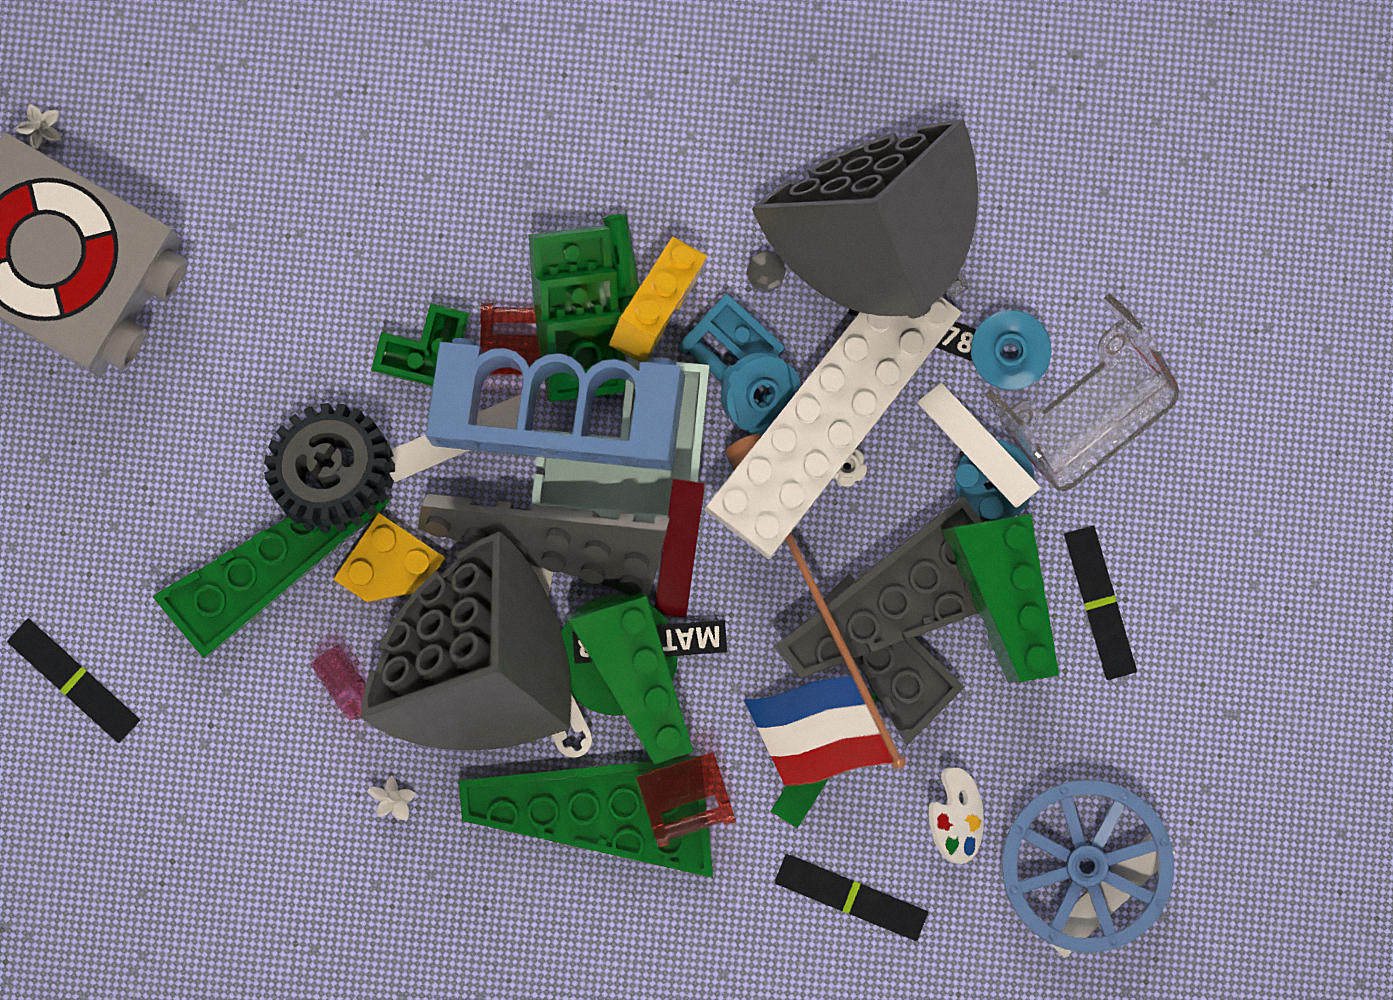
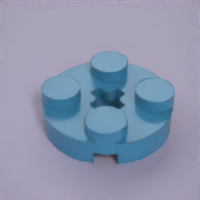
M768 353L750 354L724 371L722 375L721 403L726 416L734 425L750 433L763 435L800 389V379L796 371L778 356ZM760 385L765 388L769 387V392L763 395L764 401L761 403L753 398L754 391Z
M996 440L1035 481L1033 466L1024 452L1016 446L1008 444L1006 441ZM966 454L959 461L954 483L956 497L958 499L964 496L980 519L993 521L1014 517L1030 502L1031 497L1016 509L997 489L991 488L987 490L984 484L988 478Z

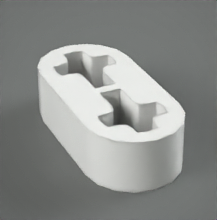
M571 694V726L576 733L584 732L586 738L581 741L582 749L575 751L572 746L564 747L563 741L568 738L566 731L551 736L562 754L570 758H578L588 753L592 746L593 738Z

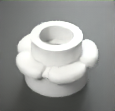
M856 449L845 462L851 465L850 470H845L842 466L833 479H836L839 485L844 487L853 486L855 481H861L865 477L867 466L863 462L865 457L861 451Z

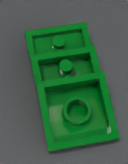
M603 225L528 234L534 310L541 358L551 354H562L572 357L582 366L585 373L593 365L603 360L617 359L626 362L625 354L609 345L618 321L622 316V313L618 310L617 271L612 268L610 228ZM555 373L545 379L548 401L556 402L578 399L579 379L574 375ZM622 378L610 379L600 385L594 396L625 392L626 380Z

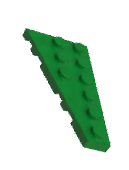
M701 756L670 759L657 764L647 761L458 780L461 816L464 822L713 878Z

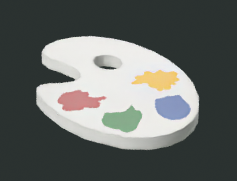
M952 767L944 769L941 774L948 801L946 805L940 802L930 803L929 821L934 842L942 856L950 863L964 864L973 859L980 847L984 829V813L982 800L973 778L965 770ZM960 792H962L964 797V801L962 804L959 800Z

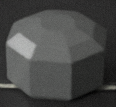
M764 251L751 258L746 276L753 289L769 293L781 287L786 268L780 256Z

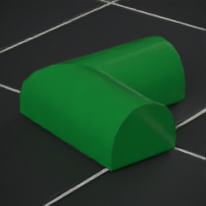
M430 303L420 341L381 332L371 371L433 387L440 342L452 343L454 338H464L470 313Z

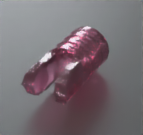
M337 645L315 659L310 666L316 672V675L344 715L350 721L361 718L362 699L366 683L344 653L342 647Z

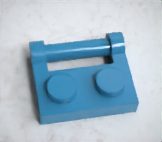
M727 293L678 345V348L685 355L690 353L701 364L709 365V372L722 384V375L728 366L701 342L707 333L717 340L738 361L754 353H768L779 357L786 348Z

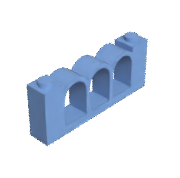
M454 338L452 343L440 342L426 437L432 446L673 471L685 384V374L682 367L676 365L675 361L666 358H653L652 363L640 362L638 373L627 362L617 359L603 360L593 365L585 373L582 366L576 360L562 354L546 355L536 360L529 367L525 359L518 353L505 348L491 349L484 353L481 347L476 346L477 343L473 340ZM504 367L519 370L523 374V386L516 429L476 425L482 386L487 376L491 372ZM555 373H568L579 379L573 435L532 431L538 390L543 381ZM616 378H622L633 383L636 388L629 441L588 437L593 398L600 385Z

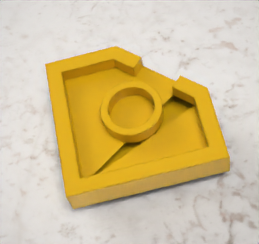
M378 513L333 580L367 603L403 595H412L436 570L439 571L446 558Z

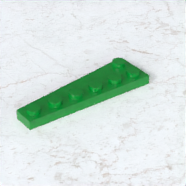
M388 498L384 504L376 500L373 505L377 512L372 517L365 511L360 515L364 523L355 526L351 520L347 521V530L338 532L334 525L331 526L330 533H321L317 526H315L314 531L305 529L301 522L298 525L287 516L284 520L267 530L261 531L242 545L217 557L216 560L198 571L195 570L153 596V599L200 655L206 659L391 504Z

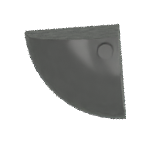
M964 120L920 126L917 128L918 134L899 140L896 133L889 134L846 150L807 170L809 178L797 183L793 187L791 183L786 182L752 208L761 230L786 265L810 287L828 299L849 309L876 316H908L914 319L926 315L931 310V306L946 292L958 276L966 260L974 235L978 207V181L974 152Z
M499 531L463 549L456 554L458 561L453 563L443 573L436 570L413 593L391 623L379 645V649L383 653L377 664L376 671H369L362 699V720L395 738L434 748L451 750L507 748L536 741L571 729L570 672L566 648L557 617L546 591L533 568L518 548L504 534Z

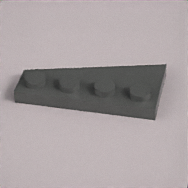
M848 574L824 598L825 603H828L853 583L855 579ZM914 637L854 658L855 663L906 746L964 688Z

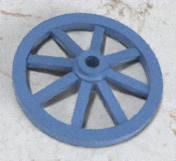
M1096 780L1072 781L1060 784L1041 793L1031 800L1016 817L1010 827L1003 847L1002 877L1007 897L1015 913L1038 937L1050 944L1070 951L1103 952L1116 949L1135 940L1145 933L1160 916L1166 906L1173 886L1174 854L1170 838L1162 821L1154 810L1140 797L1125 788L1108 782ZM1097 795L1114 800L1090 846L1086 845L1072 796ZM1059 800L1074 847L1073 851L1028 828L1044 809ZM1126 806L1142 820L1153 839L1104 854L1102 849ZM1022 839L1066 862V866L1019 881L1017 858ZM1157 851L1158 878L1154 893L1108 870L1109 865ZM1084 858L1089 859L1093 864V869L1088 874L1082 873L1079 869V864ZM1070 878L1072 880L1049 926L1033 912L1023 893ZM1104 882L1148 905L1131 924L1116 932L1099 883ZM1083 886L1087 887L1104 935L1102 937L1080 938L1062 933Z

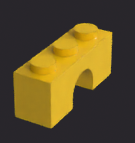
M672 236L620 317L609 345L638 362H646L662 338L674 311L680 309L696 284L707 255Z

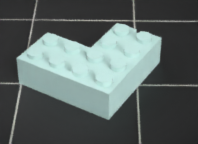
M628 357V363L639 373L640 362ZM648 359L646 362L652 363V359ZM676 362V365L681 366L685 374V384L673 471L536 457L537 471H545V477L543 474L534 475L531 509L534 504L594 510L601 518L618 519L620 513L634 514L635 521L654 523L656 517L668 518L673 479L698 482L709 365ZM626 380L620 437L588 434V437L629 441L636 388L633 383ZM539 429V432L573 435L571 432Z

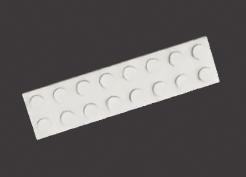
M940 297L931 306V310L926 315L914 319L908 316H876L860 312L706 506L705 511L770 560L962 312L943 297Z

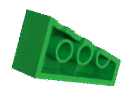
M1028 514L942 529L944 538L950 544L957 560L955 563L961 577L964 576L971 592L972 602L977 614H980L988 631L987 636L1007 682L1020 683L1059 676L1032 515Z
M640 592L566 615L565 618L652 762L657 764L692 753L693 748L647 596Z

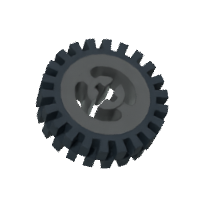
M329 403L320 404V413H316L312 406L304 409L307 418L300 420L296 414L290 417L289 420L293 427L289 431L281 425L276 431L281 438L280 442L271 439L268 448L273 453V456L265 455L264 464L269 471H265L264 476L266 482L270 485V487H267L270 494L293 522L298 525L301 522L305 529L314 531L315 526H317L321 533H330L331 526L333 525L338 532L346 531L347 521L351 520L355 526L364 523L360 517L363 512L366 511L371 517L377 512L373 503L377 500L384 504L388 496L383 489L384 487L392 489L394 480L389 473L395 472V463L391 459L394 455L387 443L388 441L369 416L365 417L362 411L355 407L350 411L345 404L338 403L336 410H334ZM333 447H344L354 452L353 465L350 466L340 450L337 448L335 451ZM309 470L321 487L325 486L326 489H315L307 486V471Z

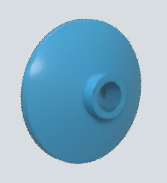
M1005 310L989 316L979 325L971 343L972 362L978 374L990 385L1003 390H1020L1031 386L1042 377L1051 360V341L1046 329L1035 317L1022 311ZM1007 345L1014 346L1017 350V357L1007 359L1003 355V348Z

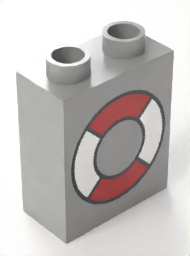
M4 131L0 138V320L99 378L102 377L109 364L122 371L131 364L145 340L147 329L137 324L135 320L150 295L152 294L160 300L166 301L176 290L186 272L188 259L176 253L183 241L171 227Z

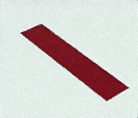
M673 479L668 511L670 521L664 540L655 608L663 615L684 618L687 616L705 483Z

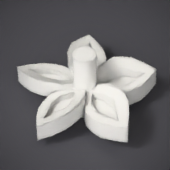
M29 104L27 117L30 121L20 123L15 130L23 135H30V146L36 150L42 146L44 138L52 142L62 141L58 131L52 127L57 123L60 111L50 110L42 114L39 108Z
M393 776L389 777L384 789L369 787V794L374 799L380 801L376 809L377 817L385 816L391 812L395 818L407 821L409 817L407 805L414 798L415 792L409 789H400L398 791V785Z

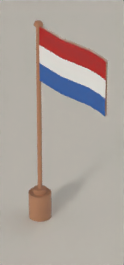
M760 434L742 438L726 449L725 454L734 471L762 437ZM790 533L785 540L852 676L813 681L772 697L744 699V702L784 785L817 783L859 767L891 763L894 769H902L906 765V757H900L808 566Z

